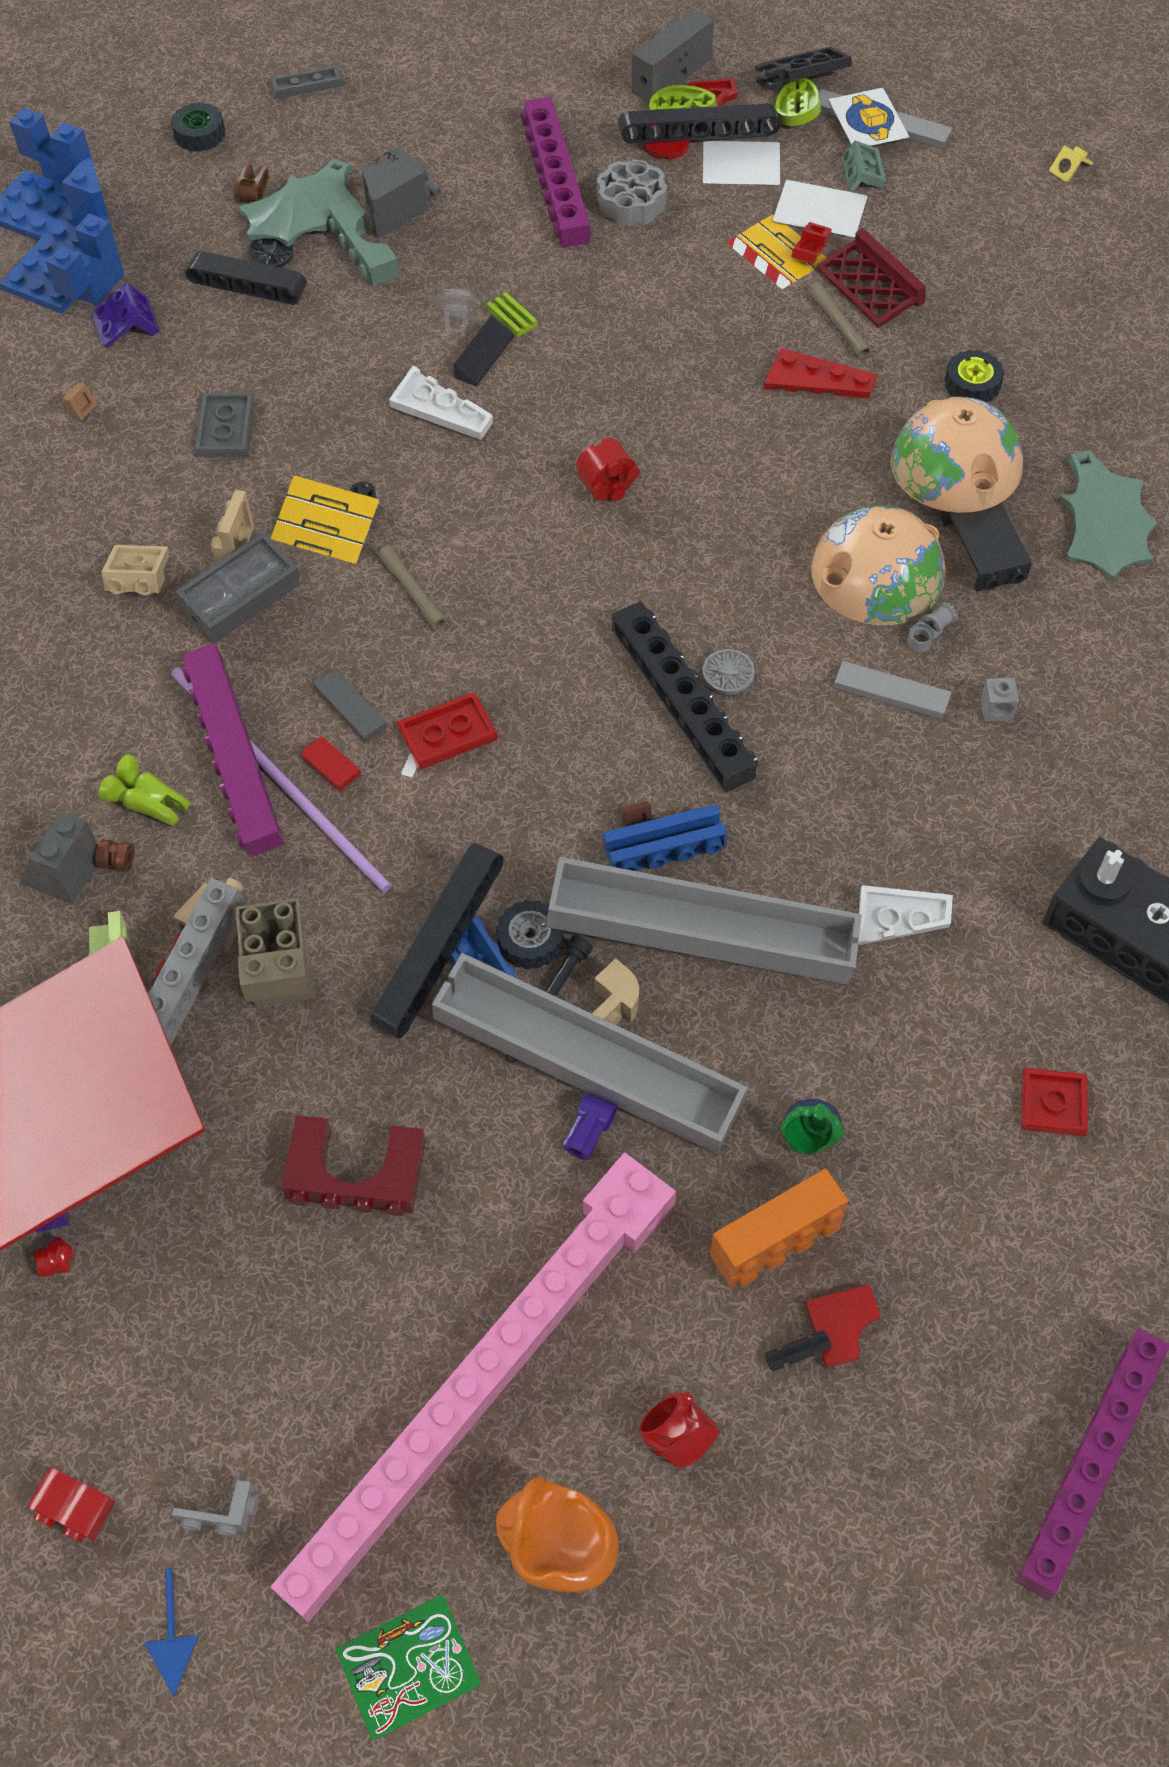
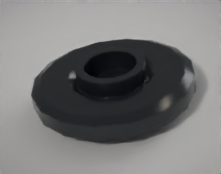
M257 239L251 242L248 247V258L251 262L281 268L289 263L293 257V246L287 247L277 239Z

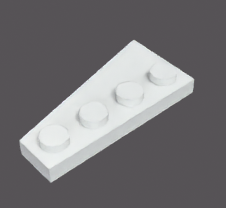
M412 366L389 399L391 408L482 440L493 423L492 414L468 399L462 400L457 397L455 391L450 388L446 390L441 387L436 379L431 376L426 377L422 375L420 369Z

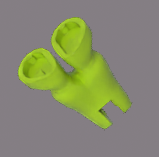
M131 754L124 755L119 761L116 768L117 778L113 775L107 776L101 783L98 792L99 798L105 802H122L123 806L131 811L151 816L171 826H174L179 821V818L165 804L182 813H185L191 804L188 799L164 784L149 772L139 774V762Z

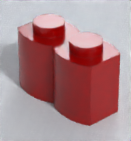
M49 1467L27 1507L35 1512L34 1520L49 1528L56 1522L65 1527L62 1534L82 1543L84 1537L94 1542L116 1501L106 1494Z

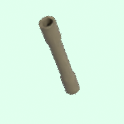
M814 282L808 289L809 294L819 307L823 308L843 334L855 354L860 359L868 356L871 353V347L833 302L832 297L820 282Z
M390 545L382 547L378 556L420 608L422 615L434 630L444 627L447 624V619L419 586L393 547Z

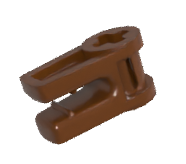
M251 164L245 165L234 186L236 202H242L243 200L256 202L263 199V193L269 180L267 166H260L254 177L253 166Z

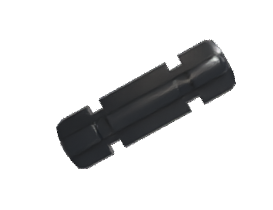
M821 1330L812 1334V1338H807L806 1336L783 1345L781 1350L776 1348L766 1352L765 1359L768 1367L772 1371L784 1368L785 1363L791 1365L814 1356L816 1351L822 1353L831 1349V1341L826 1331Z

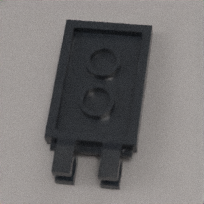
M829 46L755 65V70L758 72L766 70L765 76L756 77V82L766 84V88L770 90L779 89L786 81L852 66V57ZM774 76H776L775 81L771 83Z

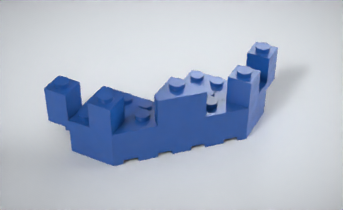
M23 108L10 121L11 129L19 154L39 161L44 177L24 170L0 195V227L38 242L0 282L1 290L61 314L77 299L97 306L125 274L84 130L63 122L50 136L44 115Z

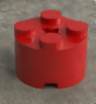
M604 438L601 439V444L597 446L591 444L581 453L576 462L577 475L595 499L601 501L611 499L615 502L625 496V491L638 478L640 470L618 440Z

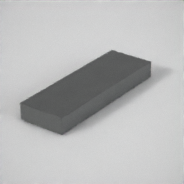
M338 66L270 78L275 99L343 86Z
M337 669L314 683L315 690L364 742H367L388 728L385 719Z

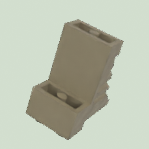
M299 898L235 907L239 946V979L246 1003L254 1002L255 1006L259 1007L317 998L313 964L309 959L308 944H306L305 930H303Z

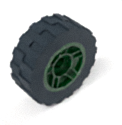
M203 102L190 103L176 110V113L172 116L171 126L176 143L183 149L198 152L210 150L212 147L218 146L223 141V137H225L222 113L211 104H204Z

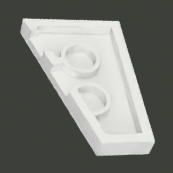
M862 885L858 913L862 914L858 945L949 928L951 924L953 895Z

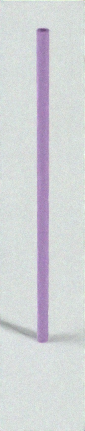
M180 667L175 668L171 675L189 693V690L193 689L192 683H187ZM251 741L259 766L382 893L388 891L392 885Z

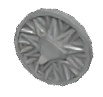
M724 649L709 655L704 661L702 674L709 688L717 693L730 695L738 694L752 684L755 669L753 662L744 653L733 649Z

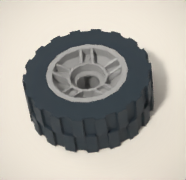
M524 900V902H517L512 907H508L504 910V914L499 917V924L496 927L497 943L501 955L505 956V960L508 963L511 962L515 967H523L531 970V968L539 969L546 964L549 965L554 958L559 956V951L563 948L564 931L546 927L548 904L545 905L537 900ZM529 932H533V938H527L526 936L529 935Z

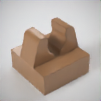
M78 383L73 388H67L61 394L71 415L79 421H82L97 405L88 387L83 383Z

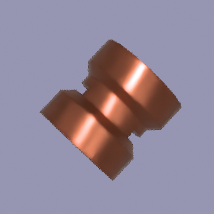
M101 839L96 849L95 861L97 867L104 869L116 867L118 871H130L135 855L134 845L130 842L116 844L113 840Z

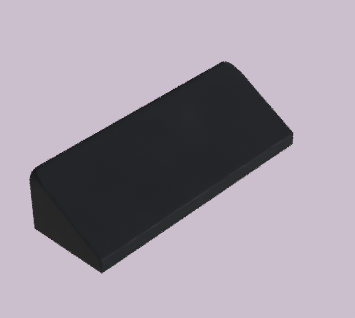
M490 316L454 363V378L477 387L514 338V334L497 319Z

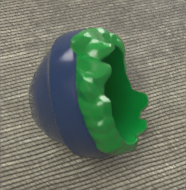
M805 1099L791 1105L786 1111L780 1126L785 1142H788L793 1152H798L799 1154L806 1152L808 1155H816L829 1146L835 1145L845 1134L839 1111L830 1103L819 1099Z

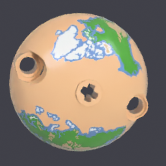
M951 397L944 400L930 401L908 420L895 441L891 454V467L900 487L918 502L947 512H976L996 506L1015 491L1022 477L1023 451L1014 426L1000 410L978 399Z
M870 505L853 510L835 521L819 540L811 566L815 588L821 598L832 609L851 620L872 625H894L915 619L935 604L944 587L945 561L938 541L939 532L934 526L924 524L919 517L899 507Z

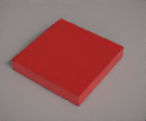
M1023 1068L1021 1130L1086 1137L1088 1134L1087 1074Z

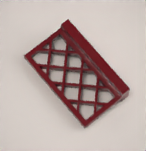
M864 228L855 233V240L816 265L817 270L877 328L885 325L915 304L919 307L925 303L926 286ZM856 250L860 254V259L846 258V255ZM831 265H841L840 272H830L827 268ZM845 265L859 266L858 273L844 272ZM862 266H873L876 272L861 273ZM843 279L857 280L856 286H844L842 281ZM860 280H874L873 287H859ZM878 280L889 281L891 288L877 287ZM858 294H872L871 301H860ZM875 295H890L889 302L875 301ZM893 295H904L907 298L903 302H892ZM874 308L888 309L887 313L880 318L873 313Z

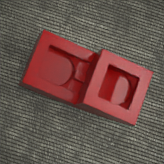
M809 222L802 231L801 239L794 246L791 257L815 264L828 242L832 229Z

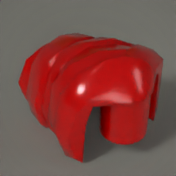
M60 1236L47 1242L46 1246L33 1251L38 1277H50L56 1273H68L71 1271L69 1261L73 1260L75 1253L72 1247Z

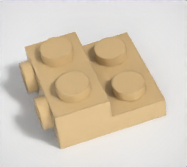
M235 490L232 499L226 503L225 516H222L219 521L217 537H214L211 543V551L214 553L217 563L249 542L254 524L246 491Z
M114 545L102 570L104 591H110L113 594L137 592L141 595L159 593L165 580L164 567L169 558L168 547Z

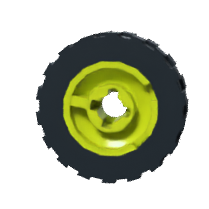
M981 350L959 352L948 363L944 381L945 388L948 390V394L953 397H968L991 402L995 396H998L1004 377L1003 365L998 361V358L993 357L988 352L985 353Z

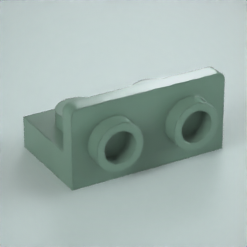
M854 140L850 148L845 150L842 157L849 190L855 191L861 181L866 185L882 188L886 182L879 149Z

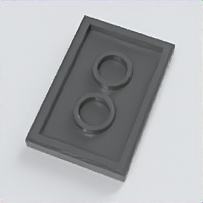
M202 393L194 449L196 457H248L255 400L254 393Z

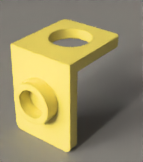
M1064 145L1049 171L1063 181L1069 182L1081 161L1091 166L1094 162L1086 158L1088 153L1078 146L1073 150ZM1064 159H1069L1071 161V168L1066 173H1061L1059 170L1060 162Z

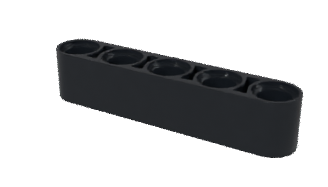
M204 251L196 252L185 271L186 277L194 284L291 305L297 304L307 285L306 278L297 271Z

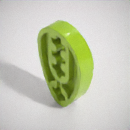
M808 78L789 81L780 91L775 108L781 124L786 126L803 125L812 121L820 114L819 92L815 84ZM798 102H800V111L799 113H796V105Z
M688 85L664 87L651 97L649 103L650 110L717 106L716 97L713 93L703 88Z

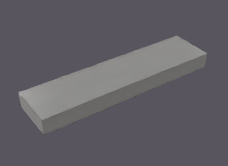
M842 661L834 683L835 689L939 719L944 718L952 693L951 691L846 661Z

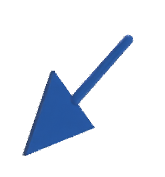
M169 1567L165 1570L168 1639L144 1644L174 1697L199 1635L175 1638L173 1570Z

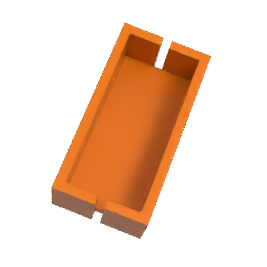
M825 1168L713 1233L710 1256L731 1288L739 1283L744 1287L752 1283L758 1277L757 1273L767 1267L769 1270L779 1267L786 1261L785 1256L794 1251L800 1254L809 1249L814 1244L813 1240L821 1235L829 1237L840 1230L842 1227L840 1224L845 1217L844 1212L848 1205V1199Z

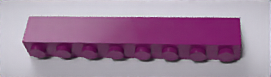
M215 643L184 654L183 658L186 666L182 667V671L187 683H192L193 686L189 693L194 705H199L201 712L196 713L202 729L206 728L208 732L204 739L209 751H214L216 757L212 759V764L218 776L221 775L223 782L219 784L225 800L229 799L231 803L227 811L232 823H237L239 831L235 832V836L241 849L246 847L251 856L284 845L285 842L221 653Z

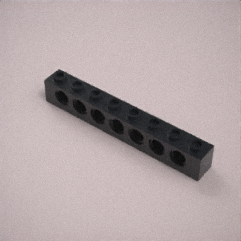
M639 601L612 613V631L724 792L727 793L754 780L758 766L755 754L746 749L740 733L731 728L725 712L716 707L710 691L702 687L693 668L689 669L685 663L681 650L679 648L675 649L668 632L664 628L661 629L657 624L653 611L647 609L643 602Z

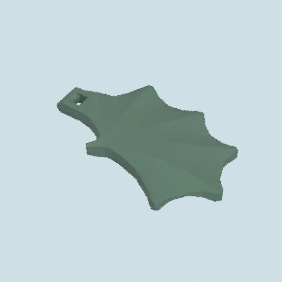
M333 158L319 172L300 179L289 175L288 183L277 192L264 199L240 206V214L245 216L250 222V228L247 231L249 241L271 238L277 239L285 246L290 247L295 239L305 232L326 231L328 219H330L329 208L354 199L345 186L347 176L352 170V165Z
M1092 450L1069 454L1068 462L1075 474L1077 489L1072 495L1062 493L1059 502L1070 510L1074 525V538L1067 552L1066 560L1069 562L1083 561L1092 564L1101 570L1107 579L1112 581L1121 570L1132 564H1150L1153 556L1147 547V537L1155 529L1157 521L1145 511L1141 504L1140 492L1143 481L1111 473L1094 456Z

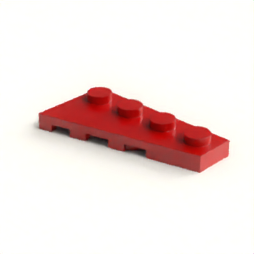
M780 348L764 383V389L773 390V387L786 388V391L796 392L797 389L810 390L812 394L833 392L836 396L869 399L877 382L878 374Z

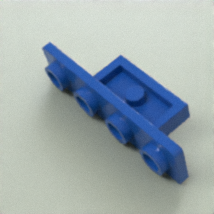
M475 915L449 959L451 965L454 967L461 953H464L515 977L513 968L505 962L500 954L497 943L491 940L487 934L483 921Z

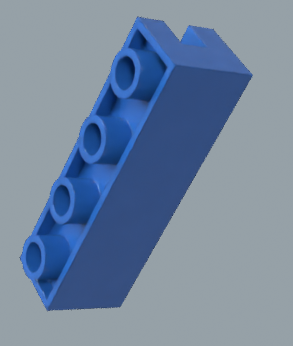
M717 804L603 832V849L611 867L632 871L648 867L656 869L668 862L690 860L695 855L718 853L723 848H726L728 833L724 823L720 824V811Z

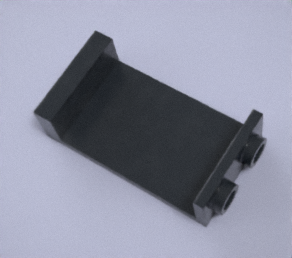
M1002 503L976 512L958 513L942 511L940 519L943 525H954L978 574L974 586L976 591L993 590L998 586L1009 583L1018 584L1028 578L1032 562Z

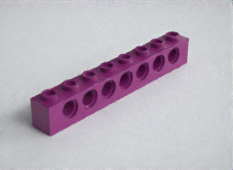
M552 97L524 101V111H521V121L523 126H527L525 127L527 142L531 141V157H536L534 158L535 171L540 173L539 184L541 190L545 189L543 191L545 205H550L548 207L550 222L555 223L553 224L555 239L559 238L562 248L589 244L590 223Z
M1139 1327L1128 1340L1014 1581L1046 1601L1056 1594L1169 1350L1168 1343Z

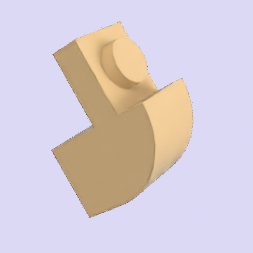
M615 958L594 978L595 992L605 1001L592 1014L617 1025L622 1015L630 1022L636 1016L639 1007V984L632 971Z

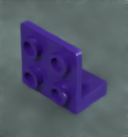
M128 282L117 289L92 312L102 345L106 348L110 347L134 325L138 330H144L151 336L160 331L148 297Z

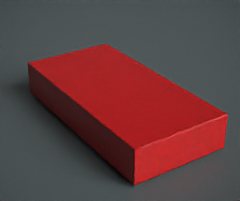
M320 736L300 752L301 758L339 792L361 775L360 769L323 736Z

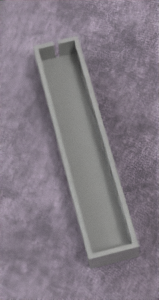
M559 857L548 908L546 927L848 985L856 968L857 942L860 934L862 914Z
M461 953L448 975L449 982H444L432 1003L433 1019L587 1093L589 1092L609 1101L637 1117L718 1155L743 1104L748 1089L747 1086Z

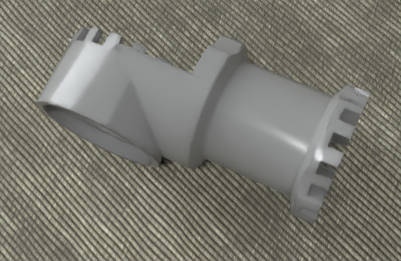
M947 601L937 604L936 610L931 614L924 615L919 622L910 628L907 639L908 647L919 653L928 651L932 646L933 640L942 634L943 628L957 621L958 613H955L956 610L952 609L954 606H950V603H947ZM915 635H923L928 641L918 642L913 637Z

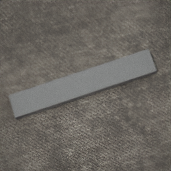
M821 89L819 92L821 113L837 117L828 99L844 95ZM896 111L909 135L908 139L944 149L951 136L952 127Z

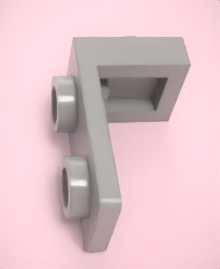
M237 1480L228 1516L173 1508L172 1517L177 1522H180V1528L186 1530L200 1531L201 1526L215 1528L214 1533L234 1537L236 1531L246 1533L250 1516L256 1515L259 1494H255L256 1489L251 1482Z

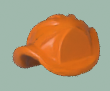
M538 1476L529 1481L522 1491H519L507 1500L497 1512L496 1529L503 1548L510 1555L512 1566L517 1575L530 1585L558 1592L586 1591L601 1585L610 1576L615 1567L619 1552L616 1528L606 1512L585 1494L546 1480L543 1476Z

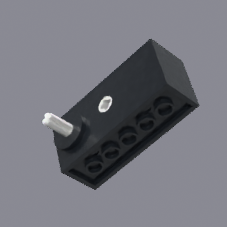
M1099 836L1054 893L1042 924L1169 1005V877L1156 872L1142 860L1132 857L1121 850L1115 843L1106 841Z

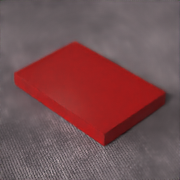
M475 692L396 722L397 728L419 770L498 740V734Z

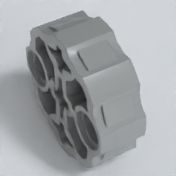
M634 159L629 162L618 161L610 164L608 169L600 173L597 179L599 212L604 218L612 219L621 226L645 225L655 221V217L659 213L664 212L666 208L667 185L664 182V173L659 168L652 167L642 160Z

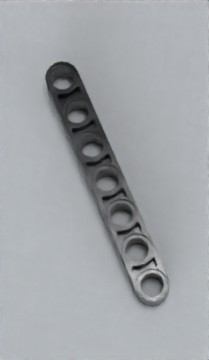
M750 104L628 111L620 115L618 126L622 139L626 143L635 144L770 136L779 131L781 121L773 105Z
M473 843L467 849L374 1008L370 1019L372 1026L397 1039L402 1038L408 1032L500 873L504 862L503 855L478 843Z

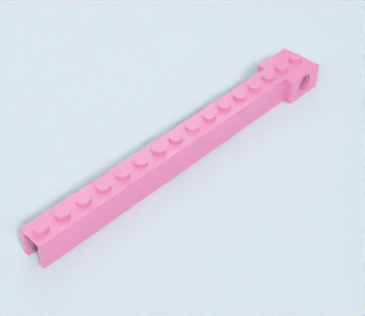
M624 1152L583 1200L585 1219L271 1585V1589L283 1601H286L307 1623L621 1248L626 1246L633 1253L638 1250L675 1205L676 1191Z

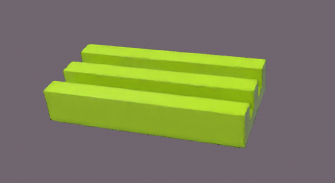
M507 292L502 294L503 298L496 297L495 303L491 301L487 303V310L517 338L537 327V320ZM499 307H500L503 311H505L510 318H508V317L499 309ZM513 321L517 322L522 328L520 329Z

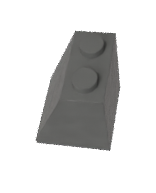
M418 156L361 167L366 206L377 238L386 235L428 210L427 200H430L428 185H425V181L429 180L426 166L421 165Z
M60 811L30 856L20 881L21 884L73 904L97 867L95 857L98 844L87 820Z

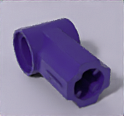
M588 1092L579 1106L576 1115L577 1120L563 1144V1149L578 1159L588 1160L602 1132H606L615 1117L617 1105Z

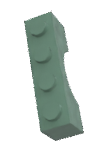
M356 198L330 207L331 219H328L330 230L333 234L337 233L342 248L348 249L352 263L359 265L363 279H368L372 286H376L399 277L398 259L388 244L371 243L361 238L368 232L366 213Z

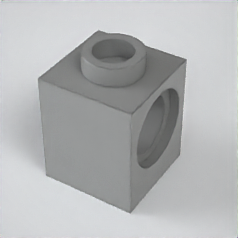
M1015 678L986 679L981 695L984 721L1013 720L1019 703Z

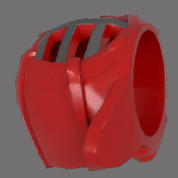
M675 1392L674 1394L670 1393L643 1417L639 1426V1433L649 1451L676 1468L687 1467L697 1462L712 1446L721 1432L715 1426L716 1423L694 1402V1398L689 1392Z

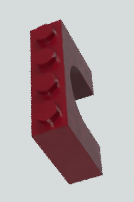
M296 1115L281 1185L285 1199H288L290 1203L295 1205H307L308 1202L321 1203V1206L329 1209H338L340 1205L352 1206L354 1210L364 1213L372 1212V1209L385 1210L387 1214L393 1216H403L405 1212L414 1213L426 1143L423 1129L391 1126L387 1153L380 1170L365 1181L346 1183L333 1178L325 1169L331 1135L328 1119Z

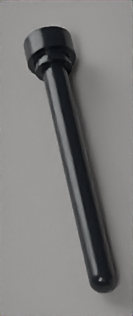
M573 935L567 943V951L565 952L567 957L545 992L556 997L575 965L581 963L582 960H586L591 953L593 946L580 936ZM506 1054L507 1062L515 1063L517 1061L516 1058Z

